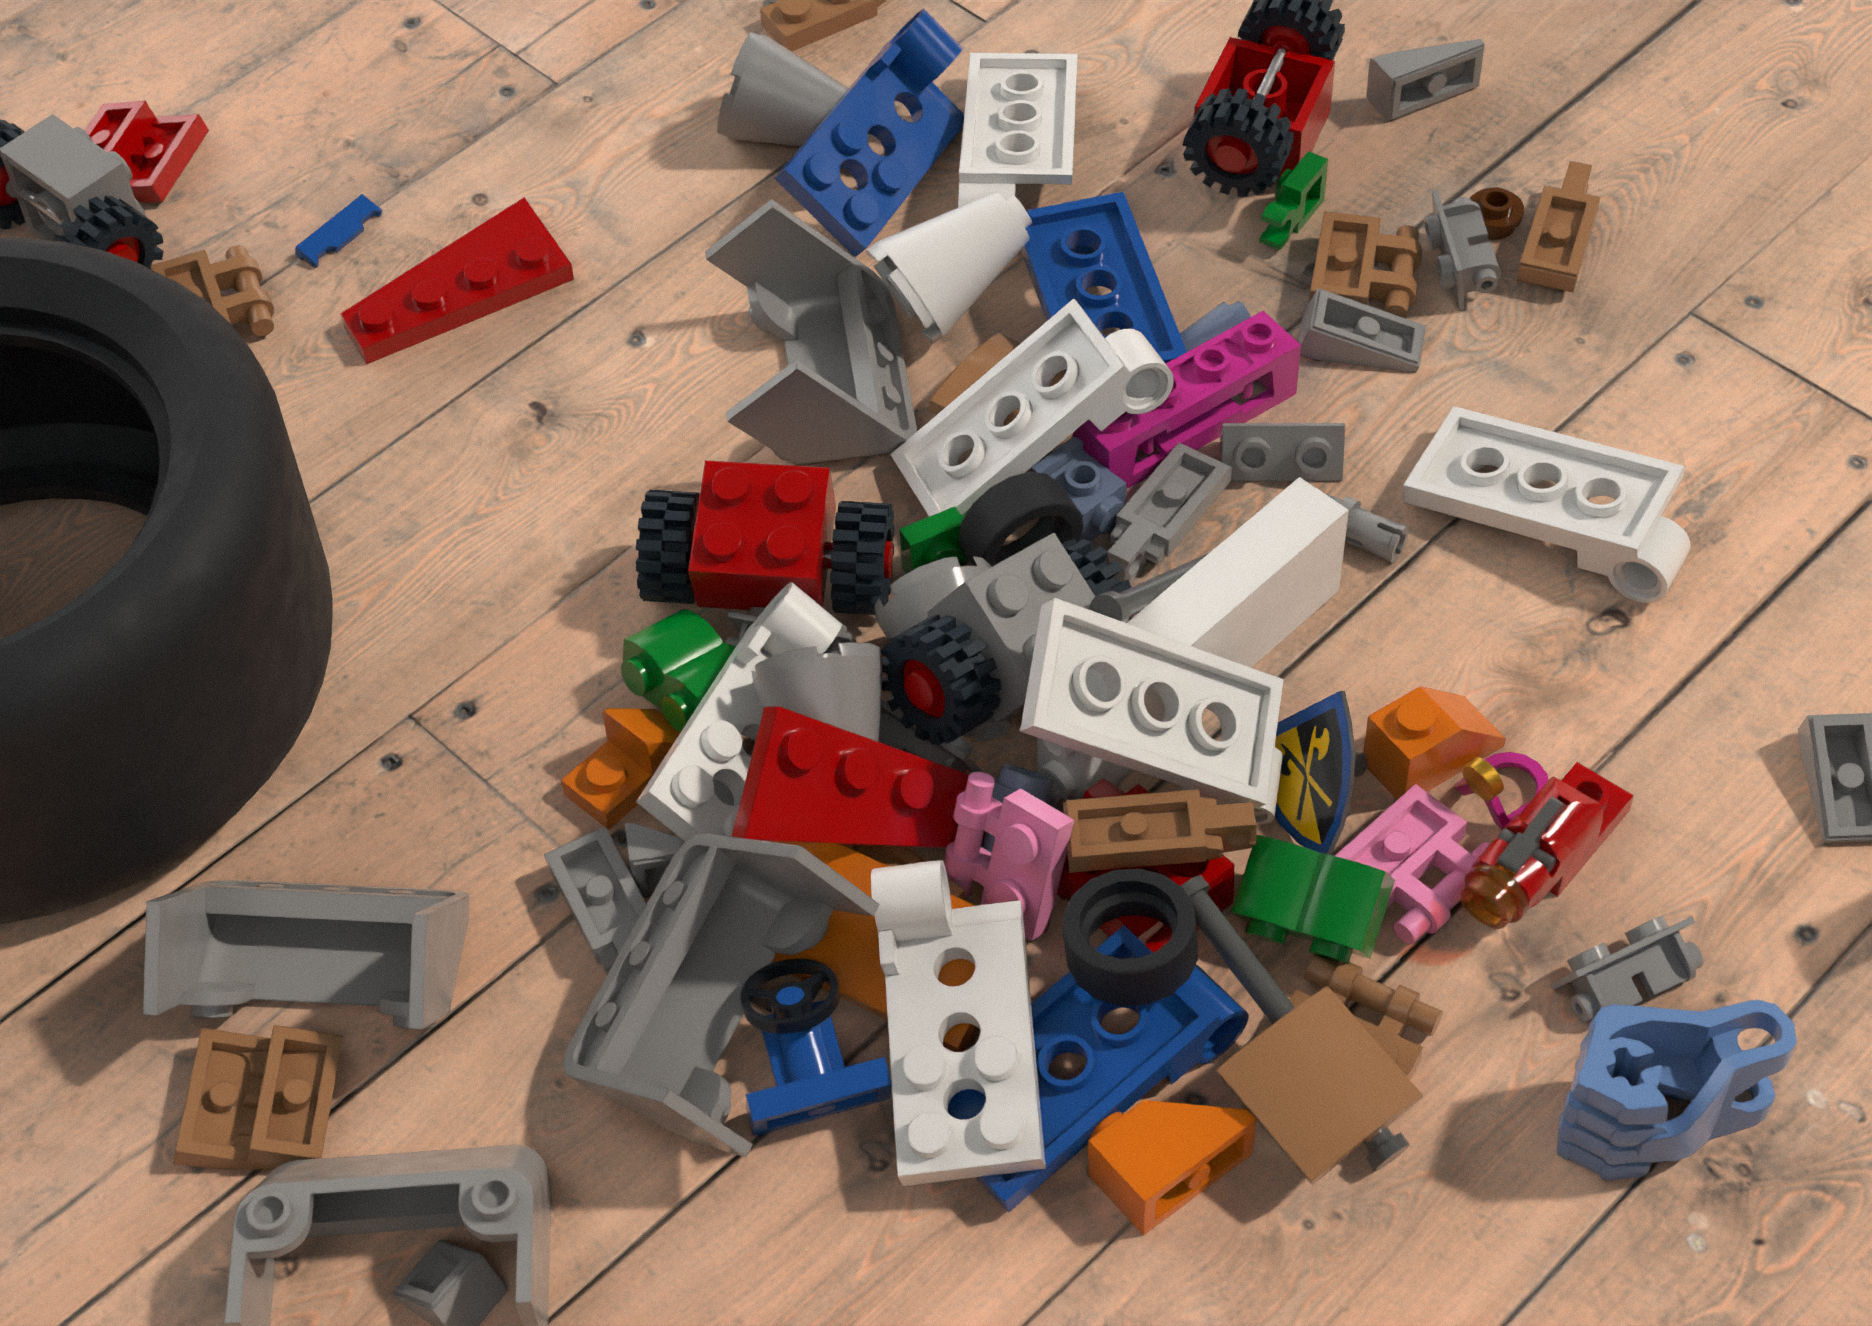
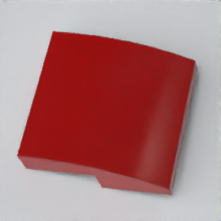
M143 100L102 104L84 131L96 145L108 153L114 151L124 159L132 172L133 178L129 183L135 199L138 202L154 203L164 201L209 132V129L199 114L156 117L147 102Z

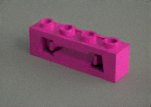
M1261 311L1166 363L1173 374L1174 383L1169 396L1160 406L1144 414H1130L1125 411L1102 432L1088 419L1072 433V437L1076 436L1083 442V451L1126 482V489L1148 478L1178 442L1198 450L1220 437L1223 423H1246L1296 395L1301 344L1266 312ZM1255 380L1267 389L1240 406L1231 399L1239 393H1242L1243 399L1252 397L1253 381ZM1154 445L1159 450L1155 454L1135 463L1138 448L1147 454L1153 452Z

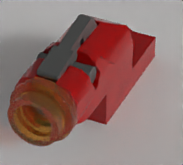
M1578 762L1575 763L1562 780L1551 777L1520 813L1516 814L1503 828L1498 838L1493 840L1472 864L1471 870L1465 876V888L1461 891V901L1465 909L1483 925L1494 929H1502L1508 923L1518 922L1531 907L1541 902L1548 892L1558 897L1630 811L1634 795Z

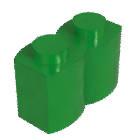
M682 609L624 639L621 674L625 684L632 693L644 697L656 706L662 707L663 714L670 726L676 731L681 732L736 647L723 643L713 627L701 616L688 609Z
M1257 835L1256 844L1252 846L1231 912L1248 922L1245 931L1248 935L1278 945H1285L1288 935L1312 941L1310 953L1337 963L1341 961L1348 964L1352 954L1371 959L1395 880L1387 872L1362 863L1320 853L1275 838Z

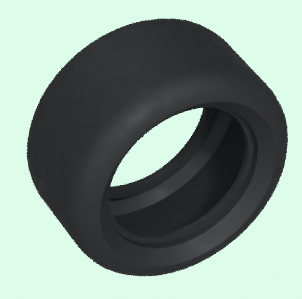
M0 238V505L42 499H86L118 504L140 512L147 517L130 548L94 585L45 619L11 636L0 639V924L55 914L91 903L132 886L181 858L203 843L234 817L269 780L294 746L310 717L326 673L331 650L333 598L329 566L276 393L259 361L236 329L207 301L180 283L137 262L99 249L66 242L30 238Z

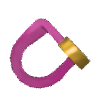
M1505 752L1494 754L1486 759L1475 757L1463 766L1462 773L1464 778L1454 785V788L1463 796L1476 793L1484 799L1493 821L1502 830L1527 804L1506 815L1498 797L1503 792L1504 785L1496 769L1514 767L1527 772L1535 781L1536 794L1549 780L1546 771L1539 762L1524 754Z

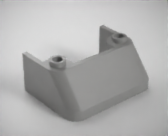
M772 199L705 251L707 261L747 287L750 303L748 310L752 321L764 333H772L784 341L787 359L786 368L726 412L727 422L769 447L780 459L789 460L798 465L890 454L917 432L894 301L886 284L873 270Z
M708 833L693 836L673 856L572 1037L564 1056L563 1067L565 1073L586 1088L689 1141L746 1157L753 1144L723 1125L731 1107L730 1084L725 1078L713 1071L744 1014L741 1003V990L745 982L756 971L771 964L776 953L795 955L816 946L826 934L829 917L833 910L874 916L880 904L802 846Z
M214 880L146 902L143 1014L158 1015L179 1005H191L192 1016L227 1017L233 1015V1005L258 999L380 1006L379 1011L381 1013L393 1015L394 1026L409 1029L433 1027L436 1020L450 1011L469 921V893L438 889L256 880Z
M505 1145L294 1160L278 1166L242 1200L236 1210L225 1326H270L276 1257L292 1252L303 1243L306 1237L465 1226L473 1236L484 1241H517L515 1303L523 1326H548L551 1181L543 1158L529 1147Z

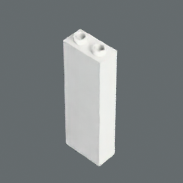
M1299 477L1136 614L1127 624L1252 668L1339 591L1349 510ZM1088 668L1085 676L1088 691L1094 698L1105 701L1107 697V684L1099 672ZM1146 689L1144 694L1146 710L1154 719L1162 722L1165 715L1163 700L1155 691ZM1037 738L1038 773L1052 779L1054 782L1051 791L1064 799H1081L1085 791L1102 778L1117 786L1134 771L1133 769Z

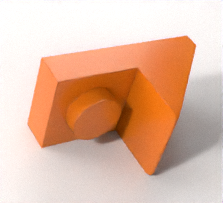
M605 709L602 712L607 741L561 779L564 795L608 830L638 805L637 799L681 733L673 729L665 716L656 709Z

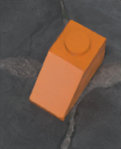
M1419 686L1368 716L1363 753L1367 758V769L1398 800L1415 784L1426 792L1430 791L1462 772L1463 766L1473 758L1480 757L1483 759L1504 747L1506 738L1465 696Z
M1143 1100L1125 1114L1122 1112L1112 1113L1094 1129L1088 1140V1176L1144 1236L1253 1154L1256 1118L1247 1109Z

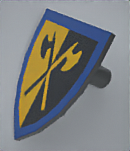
M1338 691L1279 721L1274 746L1283 754L1275 810L1277 821L1301 846L1329 855L1332 854L1345 826L1346 818L1351 815L1349 806L1353 793L1354 777L1362 776L1367 768L1365 754L1361 751H1355L1352 720L1345 691Z

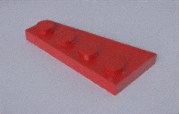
M523 197L340 314L345 331L367 365L574 280L571 262L528 201Z
M780 706L764 707L731 837L760 841L947 848L949 843L955 841L958 823L953 818L956 800L960 793L965 792L969 774ZM984 831V834H983V839H982L981 847L983 846V843H984L985 831Z

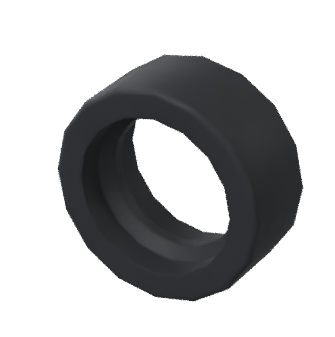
M1026 472L1006 478L990 487L972 504L963 518L958 539L962 552L972 566H977L973 556L981 557L991 566H994L1052 533L1056 534L1061 544L1072 539H1076L1078 543L1084 525L1081 512L1056 480L1045 473ZM1040 518L1036 525L1024 536L1010 544L1003 545L1005 540L1020 526L1033 519Z
M1139 868L1113 870L1090 879L1072 895L1063 913V939L1067 966L1077 985L1098 1000L1119 1006L1148 1005L1172 995L1189 980L1197 963L1198 945L1195 907L1185 890L1163 874ZM1141 915L1159 920L1172 929V938L1158 951L1140 958L1119 959L1101 954L1089 944L1091 934L1099 927L1122 916Z

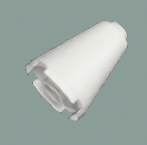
M994 192L875 242L874 245L866 250V253L878 262L874 265L876 271L910 319L917 315L925 327L920 332L931 344H934L950 331L1030 240L1025 228L1032 224V220L1023 205L1013 194L1004 199L998 192Z

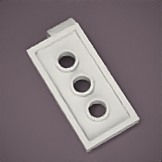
M970 53L959 168L958 207L994 192H998L1004 199H1007L1012 194L1017 198V184H1072L1077 54Z
M1072 299L890 455L928 516L954 506L961 515H964L972 504L990 487L1010 476L1028 471L1088 419L1102 432L1125 411L1130 414H1144L1160 406L1172 390L1174 383L1173 374L1141 332L1134 329H1122L1104 338L1079 303ZM1067 369L1064 377L1057 384L1049 387L1053 377L1060 371ZM1020 409L1016 418L1004 426L1006 417L1011 412ZM973 448L969 458L958 465L960 456L965 451Z
M1453 406L1403 484L1404 503L1577 550V568L1608 576L1610 583L1619 593L1641 603H1654L1665 597L1691 548L1690 539L1683 528L1674 521L1661 516L1684 476L1685 466ZM1486 465L1499 468L1490 473L1475 472ZM1542 480L1556 483L1555 486L1545 489L1532 487L1539 484ZM1595 496H1608L1615 499V501L1601 505L1591 503L1588 499Z
M794 583L787 584L770 601L757 620L749 626L636 802L685 842L701 833L731 837L751 761V756L742 747L741 735L756 741L763 713L752 684L751 671H756L755 665L760 661L801 648L816 646L817 653L823 654L839 633L842 623ZM713 779L719 780L729 787L734 797V806L723 803L716 796Z
M1053 598L1041 605L1020 732L1183 786L1182 791L1199 789L1200 797L1214 798L1217 801V805L1253 802L1256 825L1272 822L1275 817L1283 758L1282 752L1274 746L1284 679L1069 602ZM1088 668L1099 672L1107 684V697L1105 701L1094 698L1088 691L1085 682ZM1146 689L1155 691L1163 700L1165 715L1162 722L1154 719L1146 710L1144 704ZM1204 709L1212 711L1221 723L1222 734L1219 741L1209 737L1203 728L1202 713Z
M943 860L872 869V899L880 904L874 917L878 930L880 966L884 972L886 983L897 1174L902 1186L1046 1169L1021 901L952 909L948 877ZM966 959L975 965L973 976L969 981L960 986H947L938 981L940 970L949 961ZM968 1023L975 1025L981 1030L978 1042L967 1051L952 1052L943 1046L945 1034L955 1025ZM973 1089L980 1091L986 1096L984 1108L973 1118L960 1120L948 1114L950 1100L960 1091Z

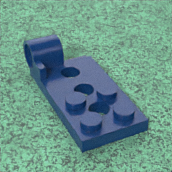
M924 8L915 14L885 44L774 178L854 257L866 250L963 127L964 114L933 83L957 58L963 47ZM894 101L902 103L908 109L911 115V122L903 120L897 114ZM868 134L875 136L882 143L885 152L884 156L878 155L870 148ZM840 168L848 170L854 176L857 182V190H852L843 183L840 178Z
M1124 192L1026 210L1032 220V224L1025 228L1030 240L1023 246L1021 252L1046 322L1072 299H1075L1100 332L1108 328L1137 330L1145 336L1165 364L1187 352ZM1102 286L1110 289L1112 292L1097 296L1089 294L1086 290L1091 287Z
M1125 925L1096 948L1101 954L1119 959L1140 958L1153 953ZM1195 965L1189 980L1172 995L1148 1005L1119 1006L1094 998L1077 985L1069 971L1031 1003L1046 1169L975 1178L1009 1213L1088 1144L1094 1129L1107 1116L1115 1112L1124 1113L1163 1078L1172 1085L1198 1062L1206 1064L1225 1053L1245 1029L1249 1018L1248 1012L1198 965ZM1116 1008H1129L1140 1016L1137 1025L1131 1031L1124 1034H1112L1105 1031L1101 1027V1022L1108 1012ZM1063 1053H1077L1087 1060L1083 1072L1070 1080L1057 1079L1048 1072L1051 1062ZM973 1089L960 1091L950 1100L948 1114L960 1120L973 1118L984 1108L986 1096L980 1091Z

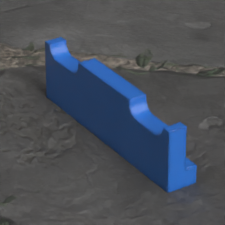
M361 194L295 247V255L301 260L304 258L317 268L319 266L318 259L329 251L336 253L364 231L363 223L372 216L380 217L382 209Z

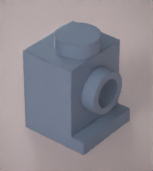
M1076 436L1031 467V472L1045 473L1056 480L1081 512L1084 527L1080 541L1083 539L1092 541L1101 533H1109L1116 527V515L1126 504V482L1083 451V442Z

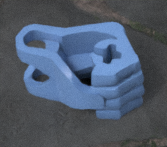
M1761 1000L1746 1001L1702 1012L1615 1004L1602 1007L1589 1024V1032L1580 1044L1581 1054L1575 1063V1075L1570 1092L1565 1096L1564 1111L1559 1119L1557 1155L1599 1174L1601 1179L1606 1181L1644 1177L1650 1170L1651 1165L1649 1162L1679 1161L1692 1156L1711 1139L1756 1126L1766 1118L1776 1097L1772 1082L1768 1076L1783 1070L1792 1057L1797 1043L1794 1022L1776 1004ZM1758 1028L1769 1032L1774 1037L1775 1043L1743 1051L1739 1047L1737 1039L1740 1032L1746 1029ZM1745 1090H1748L1753 1096L1751 1101L1742 1103L1734 1101L1735 1097ZM1664 1097L1692 1101L1680 1116L1667 1121L1668 1104Z

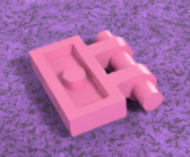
M983 772L971 773L968 776L965 792L960 793L956 800L953 818L958 823L955 841L947 845L944 857L947 877L965 889L966 897L971 893L973 880L984 886L980 905L1020 900L1023 909L1025 937L1033 941L1049 929L1067 854V843L1070 841L1074 819L1021 788L1004 797L1003 803L992 797L995 784L994 778ZM984 831L995 837L992 853L981 847Z
M1415 784L1335 856L1383 870L1395 880L1387 908L1395 901L1406 909L1407 912L1394 923L1393 929L1398 938L1411 945L1425 932L1430 934L1436 933L1450 919L1449 910L1464 896L1474 897L1478 894L1470 877L1472 864L1490 843H1482L1472 853L1461 847L1458 843L1465 837L1467 821ZM1435 865L1446 874V877L1433 889H1430L1418 879Z

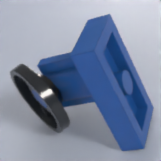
M787 959L771 963L752 974L741 990L743 1013L748 1022L762 1032L776 1083L775 1087L746 1094V1111L753 1137L889 1100L892 1082L885 1057L845 1067L830 1016L837 1008L840 1000L838 981L834 972L820 962L810 959ZM789 974L812 975L802 983H784L773 991L759 989L768 981ZM826 982L831 987L828 997L825 1000L813 1003L821 987ZM750 1001L772 1014L764 1016L751 1007Z

